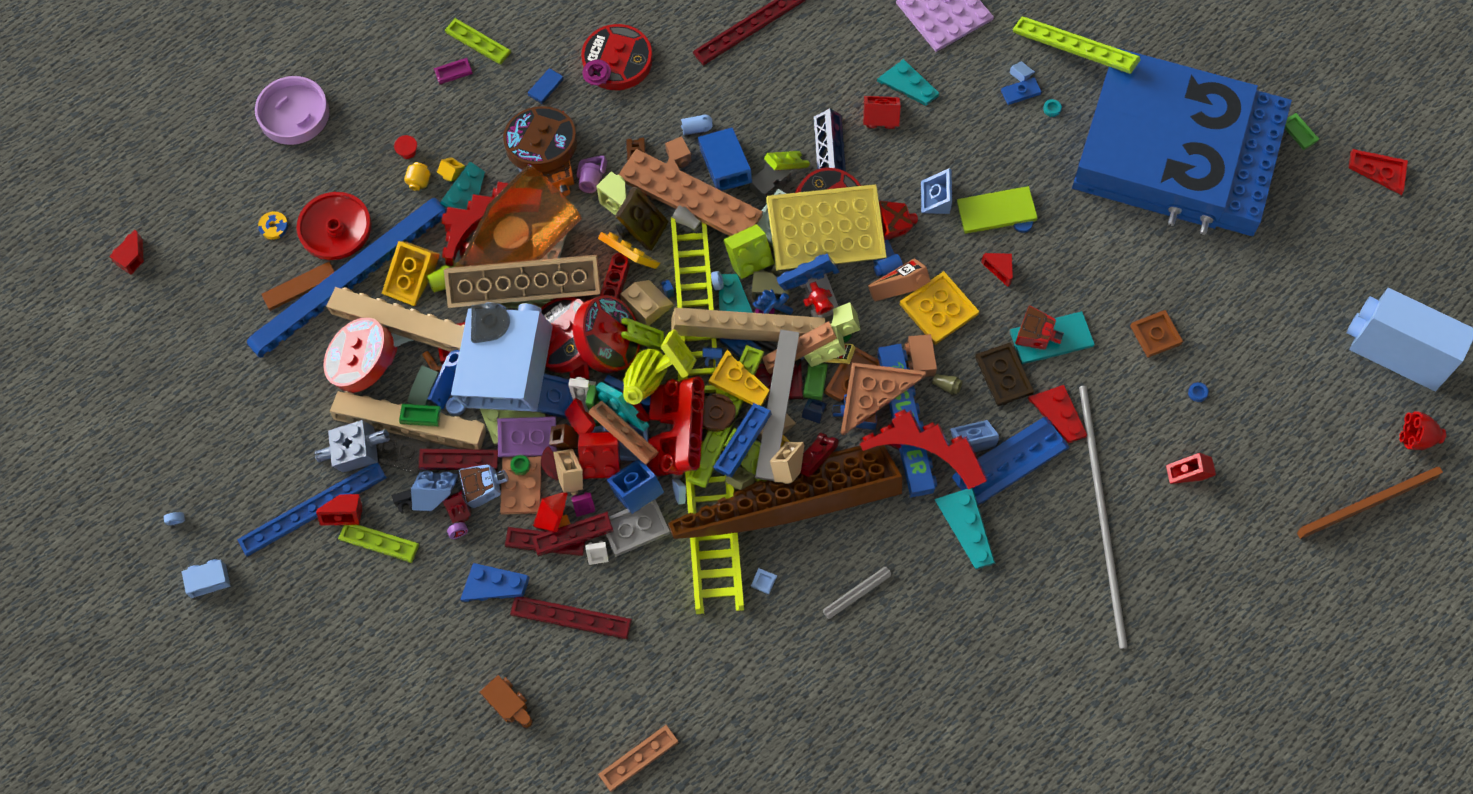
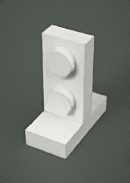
M582 377L570 378L568 386L572 399L577 398L581 400L585 411L589 412L585 403L589 385L596 386V382Z

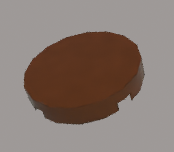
M722 394L706 396L704 398L702 427L712 432L728 429L736 417V410L732 400Z

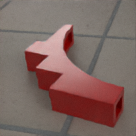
M498 182L497 188H493L492 197L473 194L472 201H468L467 210L447 207L446 214L443 213L442 224H444L445 232H447L446 242H448L447 247L443 248L442 254L446 265L454 266L461 244L484 223L510 213L539 212L542 188Z
M903 409L895 413V418L892 419L894 427L891 424L880 429L881 433L875 436L871 433L862 437L864 441L860 443L863 451L887 444H906L923 448L949 463L961 476L968 489L987 481L986 474L967 436L962 438V435L951 439L952 443L949 444L939 423L936 425L933 422L923 426L924 430L921 431L911 410L906 412Z

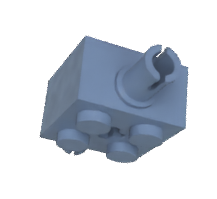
M364 420L329 430L330 446L316 450L315 454L319 455H315V458L319 463L331 459L332 467L341 472L352 471L378 463L376 444L388 442L390 440L388 437L389 433L386 429L375 433L374 427Z

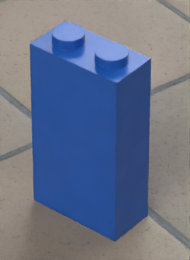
M733 128L698 137L701 154L716 189L723 191L752 183L750 166Z

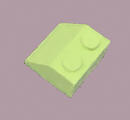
M611 171L596 187L599 203L616 215L627 197V190L623 177L615 175Z

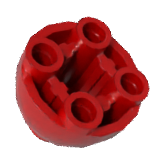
M1417 411L1413 413L1408 412L1405 415V424L1399 436L1400 442L1404 443L1407 449L1424 450L1437 443L1442 444L1445 441L1446 430L1441 428L1429 415Z

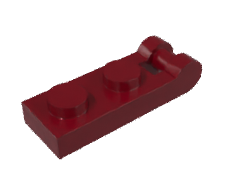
M819 433L815 442L803 453L800 473L810 477L837 448L839 440L834 437L829 438L824 433Z

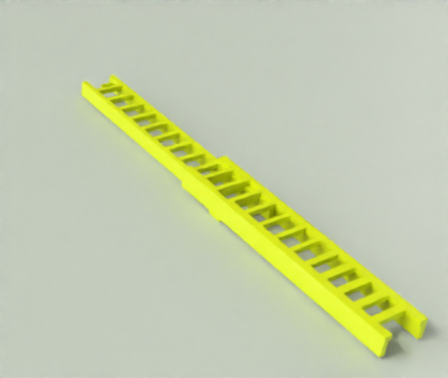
M671 217L677 307L709 305V310H714L707 225L702 222V233L677 235L676 222ZM703 239L704 249L678 251L677 241ZM705 257V266L679 268V258ZM706 272V283L681 284L680 274ZM707 289L708 299L682 301L681 291ZM680 336L684 342L711 339L712 348H717L716 338ZM703 351L692 352L695 358L703 357ZM713 359L714 368L692 369L688 376L713 374L716 369V361ZM678 373V381L687 379L688 376L682 378ZM712 385L705 386L704 393L716 392V394H725V391ZM691 471L685 472L688 513H696V502L717 501L723 497L728 499L733 496L734 487L725 482V475L710 477L708 483L725 482L726 494L695 497L694 484L687 482ZM738 533L690 538L696 614H704L703 598L735 595L736 611L744 610ZM730 538L731 549L699 551V541ZM732 557V568L701 570L700 560ZM733 576L734 587L702 590L701 579Z

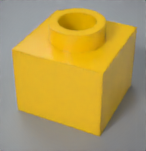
M452 157L442 159L437 173L442 175L443 179L447 181L457 180L465 169V165Z

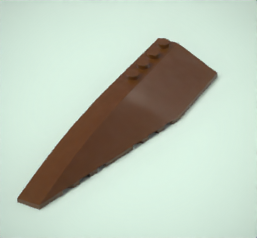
M884 445L864 451L861 446L832 452L810 477L800 473L793 482L787 484L769 480L765 482L762 480L742 490L734 492L733 496L728 499L723 497L717 500L718 503L709 507L706 505L695 514L688 513L669 522L668 526L673 538L679 539L731 534L792 523L902 494V475Z

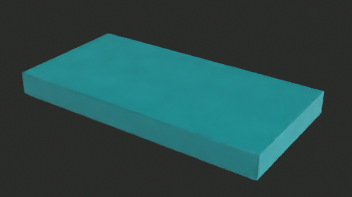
M1083 312L1055 318L1056 323L1053 330L1064 334L1060 344L1049 340L1045 350L1016 345L1015 342L1021 327L1010 329L1021 365L1094 347L1095 344Z

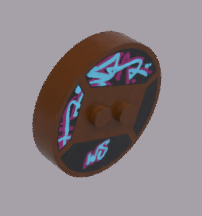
M539 106L521 111L508 122L503 134L504 146L509 160L518 168L528 172H549L563 166L574 155L577 147V135L573 121L566 113L552 107Z

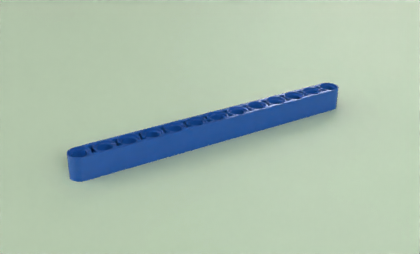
M436 198L427 201L251 335L247 340V345L259 358L264 357V354L276 348L279 342L285 341L293 335L296 329L306 325L309 319L315 318L323 312L335 287L353 289L356 283L362 282L368 277L369 273L375 272L383 266L382 263L393 258L398 241L412 243V240L418 239L426 233L429 227L432 228L439 223L443 213L446 214L447 209Z

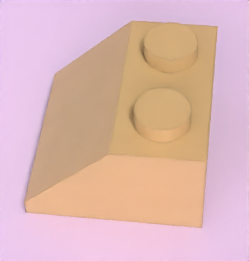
M650 280L634 282L621 293V301L629 307L634 317L640 323L648 326L674 306Z

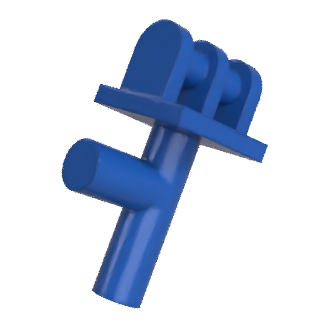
M772 289L770 291L764 290L762 292L763 295L758 297V301L753 303L764 314H768L772 308L791 315L793 312V308L784 305L789 298L788 294L783 293L776 300L774 290Z

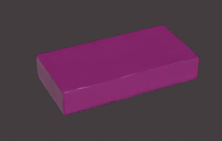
M468 58L434 68L439 85L473 74Z

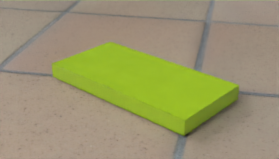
M1029 186L957 199L964 233L1037 221V214Z

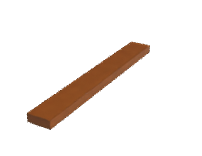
M1437 466L1302 526L1297 534L1300 539L1305 538L1435 480L1443 471L1440 466Z

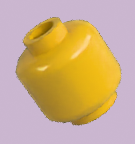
M415 162L413 165L408 166L404 180L411 190L419 191L428 186L431 174L425 164Z

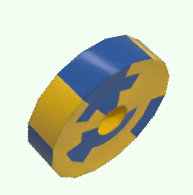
M272 211L260 218L258 228L263 237L278 239L288 230V222L282 213Z

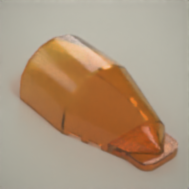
M528 164L488 204L463 257L454 267L540 260L582 219V216L545 176Z

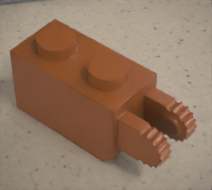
M497 675L480 691L481 695L506 722L516 720L524 728L531 727L532 719L525 711L527 709L525 704L527 700L520 692L515 694L511 689L513 685L506 677L502 679Z

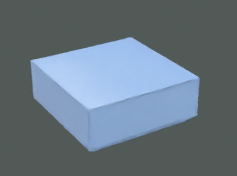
M758 568L751 587L770 594L777 575Z

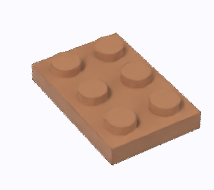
M541 456L527 457L531 467L527 474L521 476L514 474L510 467V462L514 457H502V471H506L508 481L501 483L500 513L536 514L541 503Z

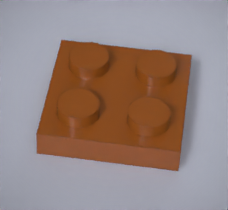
M1166 310L1135 321L1130 325L1147 358L1183 343Z

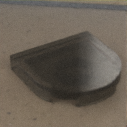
M497 303L471 306L472 343L493 341L506 333L510 324V316L504 307Z

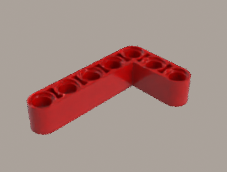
M622 253L613 255L600 296L614 295V297L620 299L629 271L628 257ZM624 263V265L618 266L617 264ZM613 279H619L617 282H612Z

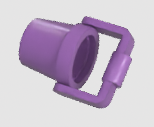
M604 156L591 157L579 162L577 178H579V188L583 192L593 193L597 190L596 186L602 179V174L605 173L607 160Z

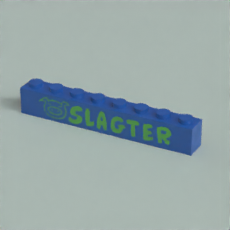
M901 344L878 348L877 356L880 366L910 370V367H906L907 353L906 350H902ZM913 385L888 404L892 419L895 418V413L903 409L906 412L911 410L920 430L923 431V422L919 421L918 414H920L919 404L914 401L916 392ZM900 444L899 452L910 498L934 493L935 487H937V480L935 475L932 476L931 469H933L931 457L927 456V450L912 445Z

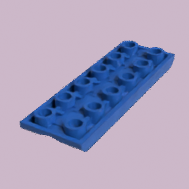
M1047 417L1041 418L978 458L987 477L986 482L973 487L978 506L1069 448V445ZM957 472L952 475V479L961 491L968 489Z

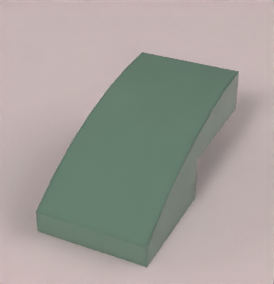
M422 365L415 378L407 402L413 405H427L429 402L428 397L439 372Z

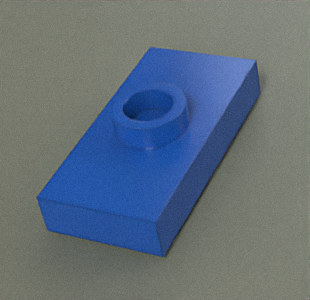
M1035 78L1001 88V92L1008 105L1041 95V90Z

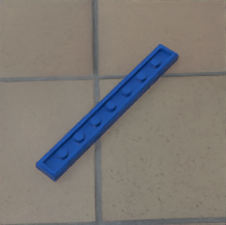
M379 463L371 464L237 540L244 554L248 557L317 518V509L338 495L360 494L387 477Z

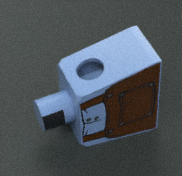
M490 465L459 470L466 503L472 508L481 506L500 496L499 484L508 481L505 470L496 473V470Z

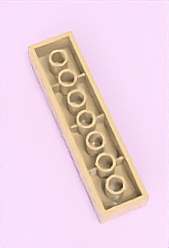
M597 255L444 269L448 308L484 305V303L488 302L508 303L597 295L601 293Z

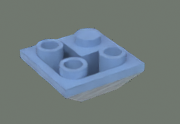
M420 472L411 488L412 510L432 511L451 494L458 479V474H452L451 472Z

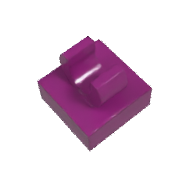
M584 492L582 495H574L572 497L577 517L596 512L591 493Z

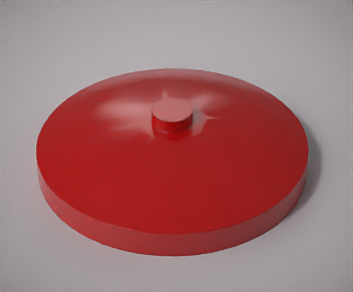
M329 192L315 197L305 205L299 214L296 229L301 244L310 254L320 259L338 260L351 256L362 248L369 238L372 223L367 207L359 198L345 192Z

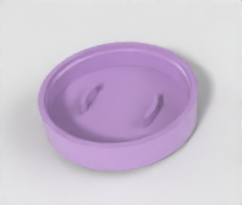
M288 76L273 81L262 90L255 104V116L262 131L268 138L280 144L294 145L309 141L323 130L329 118V104L323 90L317 83L301 76Z

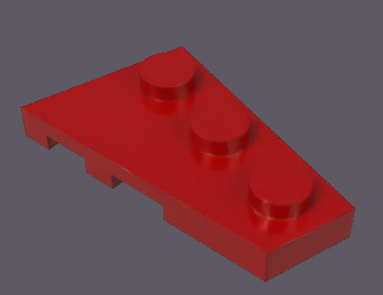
M1352 149L1349 169L1400 195L1404 192L1408 160Z
M1064 385L1028 397V400L1036 406L1043 416L1049 419L1055 429L1068 443L1087 437V433Z

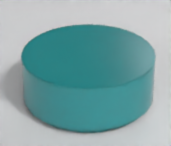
M1054 99L1047 100L1043 107L1044 113L1050 117L1058 116L1062 109L1061 103Z

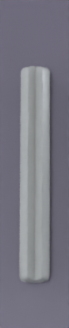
M883 567L824 608V615L831 619L891 576L890 570L887 567Z

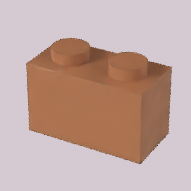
M931 334L908 336V342L904 345L906 353L910 358V361H907V367H910V370L925 371L926 377L935 376L937 368Z

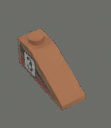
M914 258L871 283L868 287L873 300L879 301L916 291L931 281L926 266Z

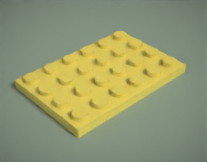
M876 184L766 197L776 271L796 269L800 264L809 263L822 254H828L835 264L887 258Z

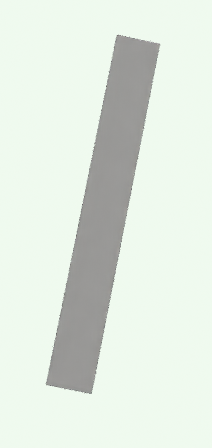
M780 329L767 409L771 411L772 415L763 428L755 475L756 479L775 481L770 460L781 447L799 332Z

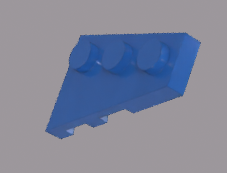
M822 254L809 263H802L798 268L782 273L776 279L785 291L806 284L808 279L817 278L819 280L824 278L826 273L833 272V274H837L840 271L828 254Z
M473 563L460 600L462 602H469V600L483 601L489 598L523 597L530 577Z

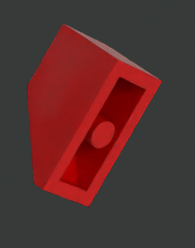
M1197 453L1166 465L1170 484L1202 481L1216 475L1212 457L1202 453Z
M340 494L318 508L316 513L319 524L359 525L362 513L360 495Z

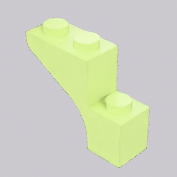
M850 302L833 309L831 325L837 339L804 356L811 367L846 354L843 337L860 330L858 314Z

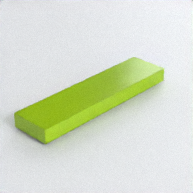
M456 18L445 29V33L500 65L511 53V50Z
M344 525L338 538L340 541L410 563L413 562L419 547V543L361 525Z

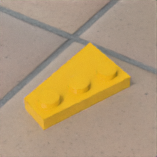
M601 232L598 237L599 240L636 263L654 269L660 265L658 261L645 255V252L631 247L632 244L625 240L620 241L619 236L612 232H609V234Z
M726 350L710 377L709 384L751 405L755 403L762 406L769 395V389Z

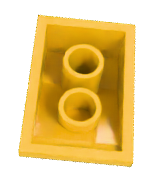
M398 241L381 294L416 306L428 284L427 275L435 271L440 254L409 242Z

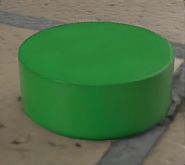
M517 455L511 460L510 467L514 474L521 476L529 472L531 464L526 456Z

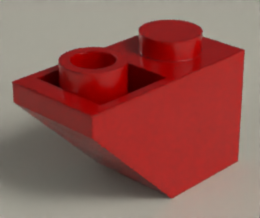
M136 230L128 234L125 240L109 256L117 266L130 275L144 262L143 239Z

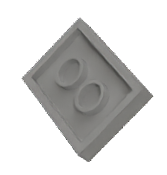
M653 500L633 514L626 509L609 516L614 532L608 533L606 536L615 557L667 536L670 534V531L656 500Z

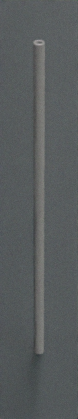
M1080 386L1079 391L1119 648L1128 649L1087 386Z

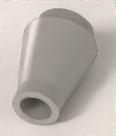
M681 205L678 206L672 216L675 222L690 227L693 230H696L701 222L685 206L682 207Z

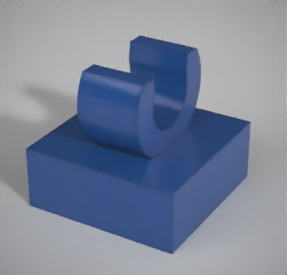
M704 347L703 357H707L705 365L709 366V360L714 359L717 367L720 362L719 358L723 357V348Z

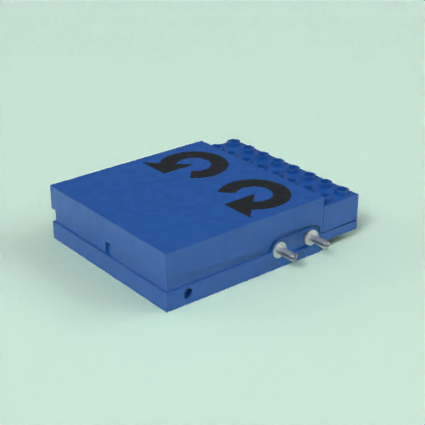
M1120 49L1140 56L1141 61L1131 74L1108 67L1072 189L1170 216L1168 224H1171V226L1175 224L1176 218L1202 225L1200 230L1202 235L1207 233L1208 227L1215 229L1217 226L1253 237L1261 223L1292 100L1257 91L1258 85Z

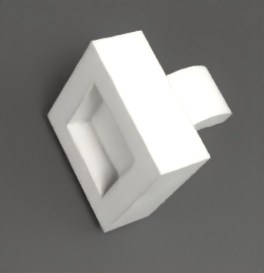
M601 540L599 543L592 544V542H589L586 545L589 565L609 562L605 542Z

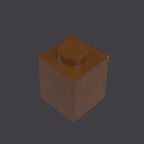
M566 424L551 426L550 446L561 450L578 449L579 435L573 427Z

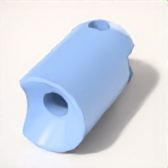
M709 115L681 119L683 135L706 132L712 128V118Z

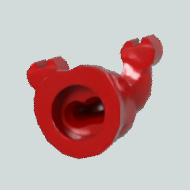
M816 281L810 283L812 292L808 298L803 300L805 306L808 307L814 304L817 315L831 311L834 306L829 300L832 297L830 290L819 288Z

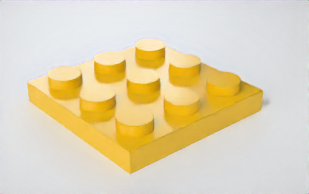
M944 271L931 279V282L902 299L899 304L925 335L931 334L934 345L979 315V310Z

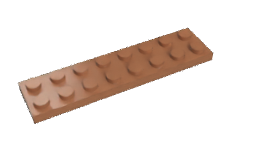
M635 149L618 174L623 177L625 184L631 187H638L643 193L675 209L679 205L685 206L701 222L728 236L758 224L763 216V211L638 149Z

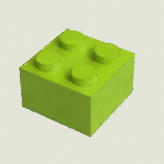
M757 224L724 239L732 268L741 279L752 275L753 272H758L775 264L766 234Z

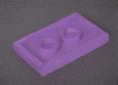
M556 417L497 418L498 457H515L517 455H524L526 457L542 456L547 446L553 452L557 451L556 447L549 445L551 426H556Z

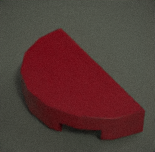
M547 446L542 453L541 467L550 478L559 480L554 452Z

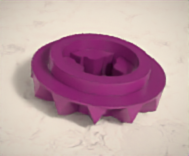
M592 60L584 66L582 74L585 82H588L591 86L597 85L599 87L600 84H606V81L610 79L611 69L603 60ZM593 69L600 72V77L594 75Z

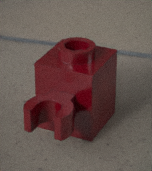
M462 490L449 495L443 500L452 523L469 520L472 511L466 503Z

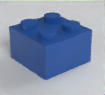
M637 459L607 479L615 496L631 514L664 493L656 475L640 459Z

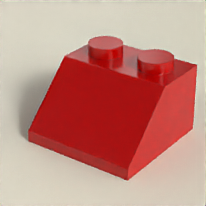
M864 96L863 125H867L866 127L868 128L884 126L887 129H894L895 126L899 127L900 97Z

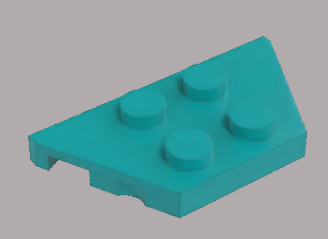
M603 382L595 386L599 402L603 401L625 422L642 431L649 427L647 422L637 418L636 414L639 412L632 404L625 401L622 392Z

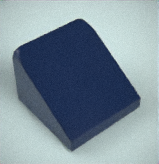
M809 398L803 409L802 418L820 424L827 404Z

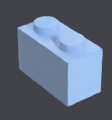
M213 559L208 561L207 564L201 566L193 565L188 567L187 570L181 571L186 594L191 598L230 587L226 564L221 559Z

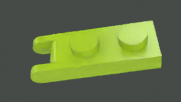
M800 151L767 153L764 157L774 170L801 169L810 166L808 160L800 158L802 156Z
M622 318L621 323L627 325V332L621 333L622 338L652 349L662 350L661 345L664 342V331L629 318Z

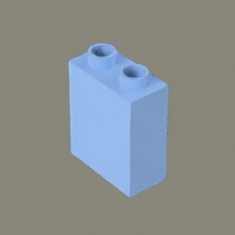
M1390 288L1386 289L1379 300L1369 296L1360 313H1357L1346 332L1355 337L1349 350L1435 392L1463 362L1473 341L1472 327Z
M488 302L484 303L483 309L468 308L451 395L465 408L537 412L553 327L541 313L542 309L533 304H520L518 310H506V307L501 304Z

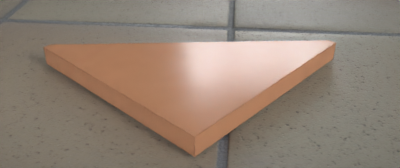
M852 362L841 435L848 433L926 377V372Z

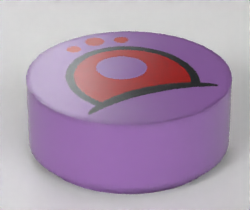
M458 522L451 525L447 533L450 539H457L467 534L468 528L465 523Z

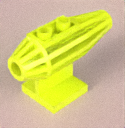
M675 329L668 333L661 345L665 355L657 349H645L636 355L623 379V397L629 404H638L653 394L664 378L667 368L672 364L682 378L690 374L697 359Z

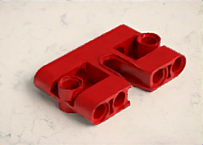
M698 376L681 381L670 379L667 383L660 384L657 390L651 394L649 419L674 425L671 431L662 432L648 439V443L659 452L654 459L646 464L656 477L671 474L680 476L684 472L694 471L700 467L705 385L702 378Z

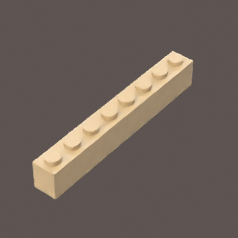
M335 287L326 307L332 315L351 321L359 318H372L393 334L450 352L453 350L460 351L464 324L460 326L448 319L440 320L432 314L424 315L416 309L411 308L408 310L397 303L392 305L381 298L373 299L367 294H357L345 287L343 289Z
M674 308L671 318V331L675 329L680 336L778 342L780 329L799 332L800 337L823 325L825 318Z
M338 391L330 409L333 420L350 424L364 420L376 430L382 431L386 429L390 433L461 449L481 450L486 435L485 425L482 422L464 420L459 416H446L444 413L440 414L438 427L400 424L399 417L402 404H393L387 400L379 401L369 396H357L350 392Z

